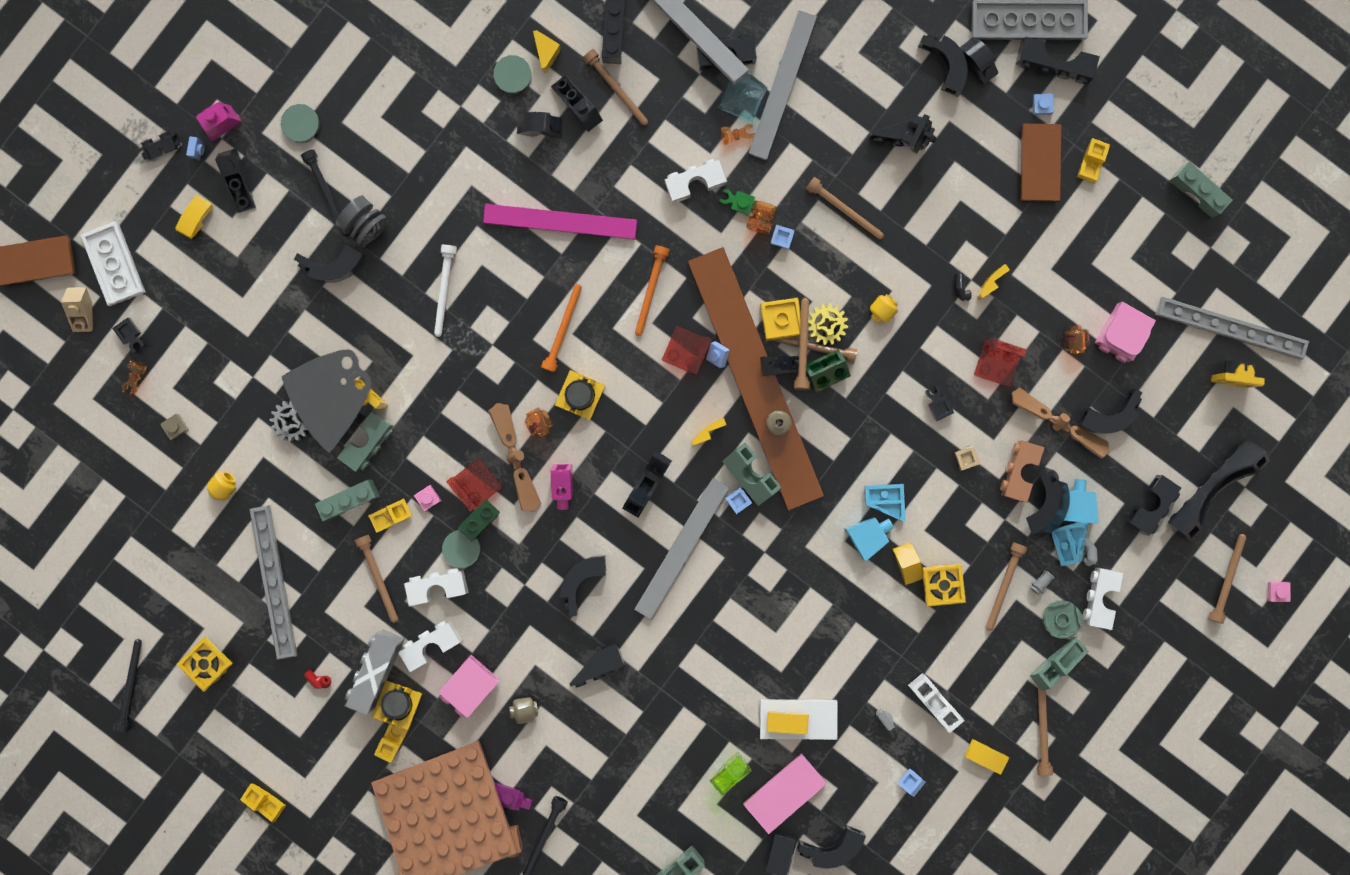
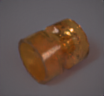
M754 201L751 210L753 216H749L746 228L768 235L773 225L771 220L775 218L777 207L766 202Z

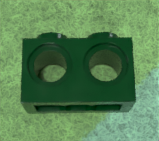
M839 349L806 365L808 379L816 393L851 377L847 362Z
M485 499L459 525L458 530L473 542L499 516L500 512Z

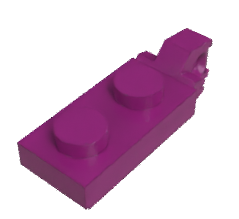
M494 782L502 807L518 811L520 807L530 810L533 800L525 798L524 793L520 792L521 790Z

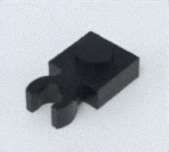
M127 317L112 328L123 344L130 343L129 348L133 353H138L135 347L137 343L141 347H146V343L138 339L137 336L141 332L131 318Z
M936 385L934 386L936 390L935 395H931L929 390L925 391V395L932 400L928 406L935 420L939 421L953 414L954 411L947 396L940 397L941 390Z

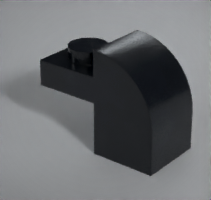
M972 37L960 47L965 55L967 65L974 69L981 84L985 85L999 74L994 63L996 61L995 56L982 41Z
M526 112L517 115V134L530 137L538 135L561 137V117L552 116L547 112Z

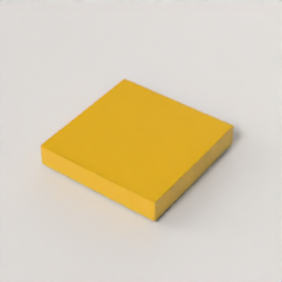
M798 298L760 303L766 341L800 337L801 312Z

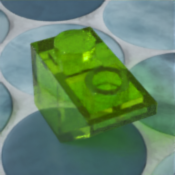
M737 752L721 766L709 781L723 796L752 771L751 766Z

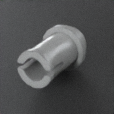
M1045 570L1035 583H1031V590L1037 595L1044 593V589L1054 580V576Z

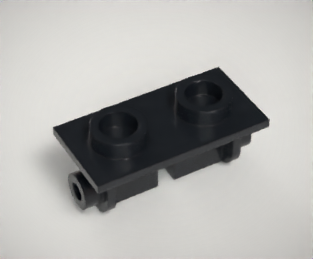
M169 131L158 135L159 139L155 141L150 138L141 142L142 146L137 150L143 149V158L145 160H152L162 155L159 148L162 147L166 154L178 149L181 143L178 138L174 139L173 137L177 134L176 132L170 134Z

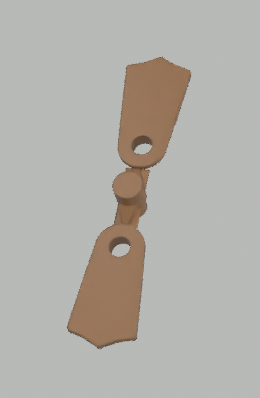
M1020 387L1011 393L1012 404L1036 415L1040 419H1049V422L1053 423L1052 427L1055 431L1060 429L1066 432L1070 431V435L1074 440L1079 441L1101 459L1110 453L1107 441L1079 426H1069L1070 417L1067 414L1062 413L1060 416H1053L1048 407Z
M496 403L488 412L502 443L508 447L509 455L507 456V461L512 463L514 469H516L513 477L521 510L533 512L541 505V502L527 470L521 468L520 463L524 459V453L520 450L517 451L514 447L516 434L509 405Z

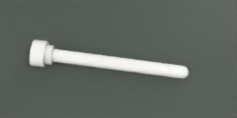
M441 245V253L444 260L434 331L437 337L442 335L451 258H454L457 249L456 246Z

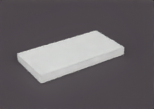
M117 221L80 235L108 306H113L146 293Z
M760 699V739L837 740V700ZM773 711L809 714L808 734L767 732V713Z

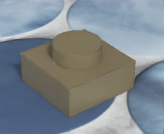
M179 414L173 415L160 424L170 440L176 439L189 430Z

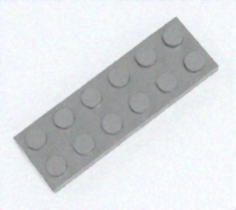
M973 0L972 37L978 40H1023L1025 37L1037 40H1086L1088 38V0Z

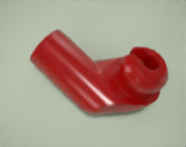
M311 669L303 675L316 689L328 688L331 685V678L329 676H316Z

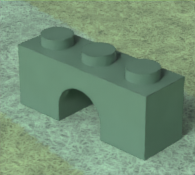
M1191 162L1183 165L1169 180L1183 193L1190 192L1195 195L1200 201L1198 206L1211 218L1220 215L1233 201Z
M371 411L360 426L368 434L367 444L360 448L354 443L348 442L337 458L355 472L364 471L370 463L368 460L372 454L376 455L381 449L380 443L383 439L387 440L392 434L391 428L394 425L376 412Z
M745 442L722 462L759 506L773 496L781 486L770 472L765 476H759L753 471L752 461L757 456Z
M366 480L315 503V506L322 521H328L352 508L377 499L380 495L373 480Z
M692 845L656 875H695L705 867V861Z

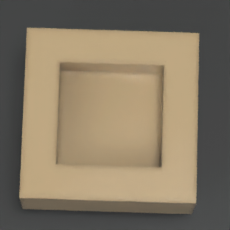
M974 446L954 452L960 470L980 464Z

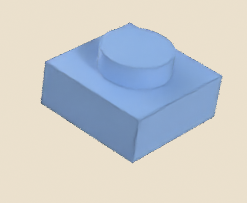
M1034 94L1032 96L1033 115H1049L1054 113L1053 94Z
M190 136L186 155L192 159L200 160L201 155L204 154L203 141L197 137Z
M776 225L770 244L789 249L795 230Z
M716 341L711 342L706 360L719 368L725 367L730 350Z
M741 487L725 498L736 514L752 503Z
M909 769L898 782L913 797L926 783L912 769Z

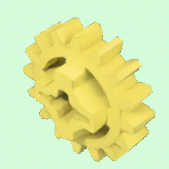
M830 303L827 308H825L824 304H821L820 310L817 307L814 308L815 314L809 313V317L812 319L808 320V324L811 326L808 328V331H812L810 338L814 336L817 338L816 343L822 340L823 345H826L827 341H829L830 345H833L834 339L838 342L841 340L839 335H846L843 329L848 328L847 325H844L848 318L842 317L845 313L844 311L838 312L839 306L832 309V304ZM829 312L836 315L837 318L831 317ZM820 314L821 320L815 324V319ZM825 320H827L828 323H833L829 327V329H827L826 326H821L823 323H825ZM840 325L838 332L834 335L833 330L835 326ZM817 331L825 333L826 337L821 336Z

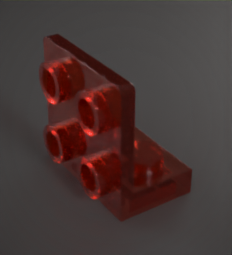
M676 326L662 361L696 376L712 339L706 336L702 337Z
M991 337L985 339L974 376L1010 387L1019 359L1025 356L1027 349Z
M480 458L473 461L455 477H451L446 481L470 512L474 511L485 499L488 500L502 488L500 482Z

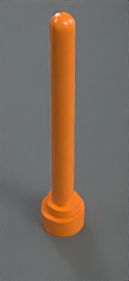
M655 245L653 253L656 259L635 330L637 336H641L643 333L662 262L669 255L670 249Z
M580 284L574 286L549 357H546V360L542 362L541 368L555 373L557 369L556 357L582 289Z

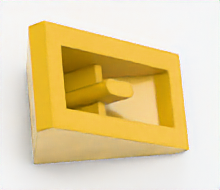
M536 30L533 33L542 71L547 73L560 53L561 47L560 44Z
M911 542L893 548L892 550L905 585L923 579L921 562Z

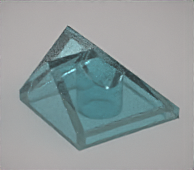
M749 74L744 76L735 85L729 81L718 108L753 123L768 87Z

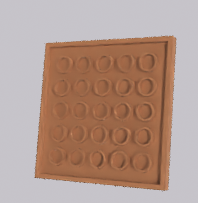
M480 741L371 782L401 875H461L518 853Z

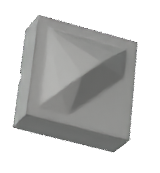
M881 708L876 711L877 717L887 730H892L895 726L890 713Z

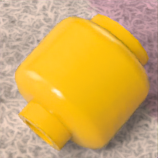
M887 294L885 296H878L870 306V311L873 313L871 317L878 323L881 321L889 323L898 312V303Z
M217 472L207 484L209 496L215 500L228 499L236 489L235 477L228 472Z

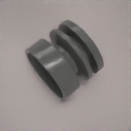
M363 195L351 201L336 220V225L344 233L349 234L352 232L350 238L356 241V244L361 248L377 238L388 222V218L383 214L381 215L378 209L372 211L373 204Z

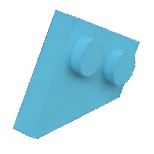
M904 484L864 486L865 505L901 521H906Z
M1087 521L1059 526L1051 533L1061 566L1082 561Z

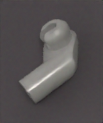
M1086 537L1084 549L1087 551V556L1084 557L1083 562L1085 565L1091 566L1098 561L1097 548Z

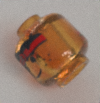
M1081 325L1070 326V330L1063 334L1065 349L1070 351V354L1086 352V349L1090 347L1089 331L1081 329Z
M536 408L526 414L527 417L524 423L531 435H539L541 438L550 433L549 429L553 423L546 410Z

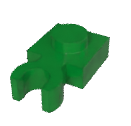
M724 189L723 193L727 194L729 198L727 200L720 199L719 202L723 205L732 204L731 210L749 216L755 197L737 191L735 196L732 195L730 190Z

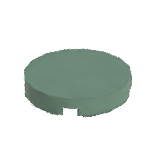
M508 55L497 62L494 68V79L496 85L503 92L518 94L529 87L532 80V72L524 58L517 55Z
M296 104L290 106L283 113L281 128L287 138L297 143H305L311 141L319 132L320 120L312 108L307 105Z
M459 530L450 533L442 545L444 559L456 568H466L473 565L481 553L479 540L476 538L471 542Z
M1057 600L1050 603L1042 615L1045 630L1050 635L1059 639H1067L1074 636L1082 624V615L1079 609L1073 603L1065 600Z

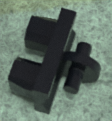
M924 114L923 117L913 115L910 127L916 129L915 134L905 132L903 135V144L910 147L913 153L917 154L921 145L927 147L929 142L935 143L937 137L933 135L935 128L930 127L932 121L929 120V115Z

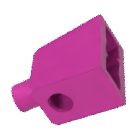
M216 102L196 116L200 126L211 142L242 122L230 105Z
M553 464L550 470L552 500H557L558 510L569 509L568 500H571L573 496L572 464Z

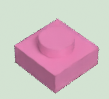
M431 485L414 495L424 511H427L441 501Z
M1268 582V601L1290 602V582Z

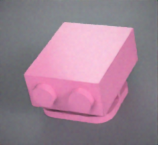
M1124 302L1117 303L1095 344L1099 346L1101 351L1105 353L1111 352L1116 355L1115 358L1123 363L1134 361L1136 355L1141 352L1148 340L1156 320Z
M471 655L438 693L446 704L451 703L455 707L454 710L458 715L468 718L498 684L500 679Z

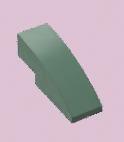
M1074 637L1045 660L1030 677L1041 691L1051 689L1089 651L1078 637Z

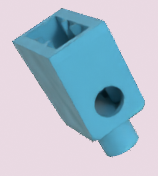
M1075 479L1074 490H1069L1070 504L1063 521H1087L1088 523L1098 524L1096 493L1086 492L1087 480Z
M873 517L846 527L845 530L861 558L866 561L889 542L886 533L893 530L894 526L889 519L879 524L877 519Z

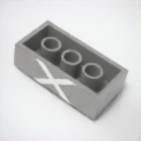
M384 629L371 636L368 643L370 649L367 653H364L360 662L363 665L360 671H357L354 675L353 682L355 684L346 694V707L368 715L375 709L405 638Z

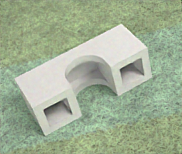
M714 159L705 161L703 166L697 168L696 166L688 167L685 169L686 172L678 174V172L671 173L665 179V185L672 204L690 198L691 194L688 186L694 180L703 181L708 191L725 186L727 183L720 161H714Z
M1095 567V571H1092L1090 577L1092 586L1091 590H1088L1087 593L1088 606L1083 612L1085 624L1112 630L1116 611L1107 609L1103 605L1102 599L1108 591L1120 592L1123 573Z
M458 568L449 569L447 574L440 575L439 572L430 573L428 578L421 579V576L409 578L410 582L404 583L409 606L431 601L430 589L433 585L442 586L447 598L468 593L464 570L459 571Z
M442 621L434 626L436 628L435 631L429 633L427 630L418 636V641L413 643L410 640L401 646L403 650L398 653L409 672L429 661L426 654L427 644L435 643L445 652L463 641L451 621L448 623Z
M923 673L908 685L949 733L964 721Z

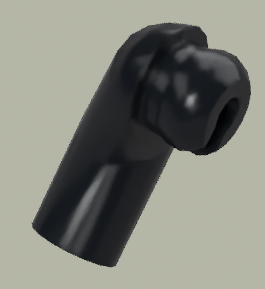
M955 274V288L961 301L971 300V291H965V274Z

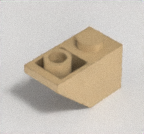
M87 287L67 288L61 304L72 331H92V300Z

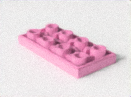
M801 753L746 800L743 805L765 831L770 834L822 789L827 782Z

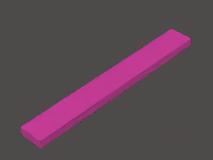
M485 204L483 220L484 224L635 240L637 220L494 204Z

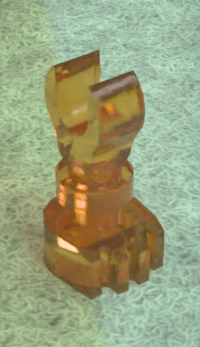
M747 124L742 129H733V132L727 126L722 127L720 133L724 145L732 144L733 139L735 141L740 138L751 139L755 133L747 134L746 129L752 128L753 125Z
M130 360L128 368L133 372L129 373L130 378L122 385V392H126L130 385L132 387L130 395H134L138 390L137 383L141 379L140 374H145L147 366Z

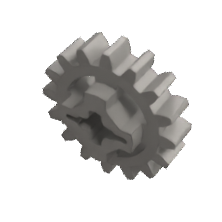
M283 401V406L276 405L277 412H271L275 416L270 419L271 422H274L271 429H277L275 435H281V440H286L288 437V441L293 442L295 437L297 441H300V435L306 437L307 433L305 431L308 429L300 419L291 401L289 404L287 401ZM292 408L289 413H283L285 410ZM286 418H292L298 424H291ZM294 429H300L298 432L291 434Z

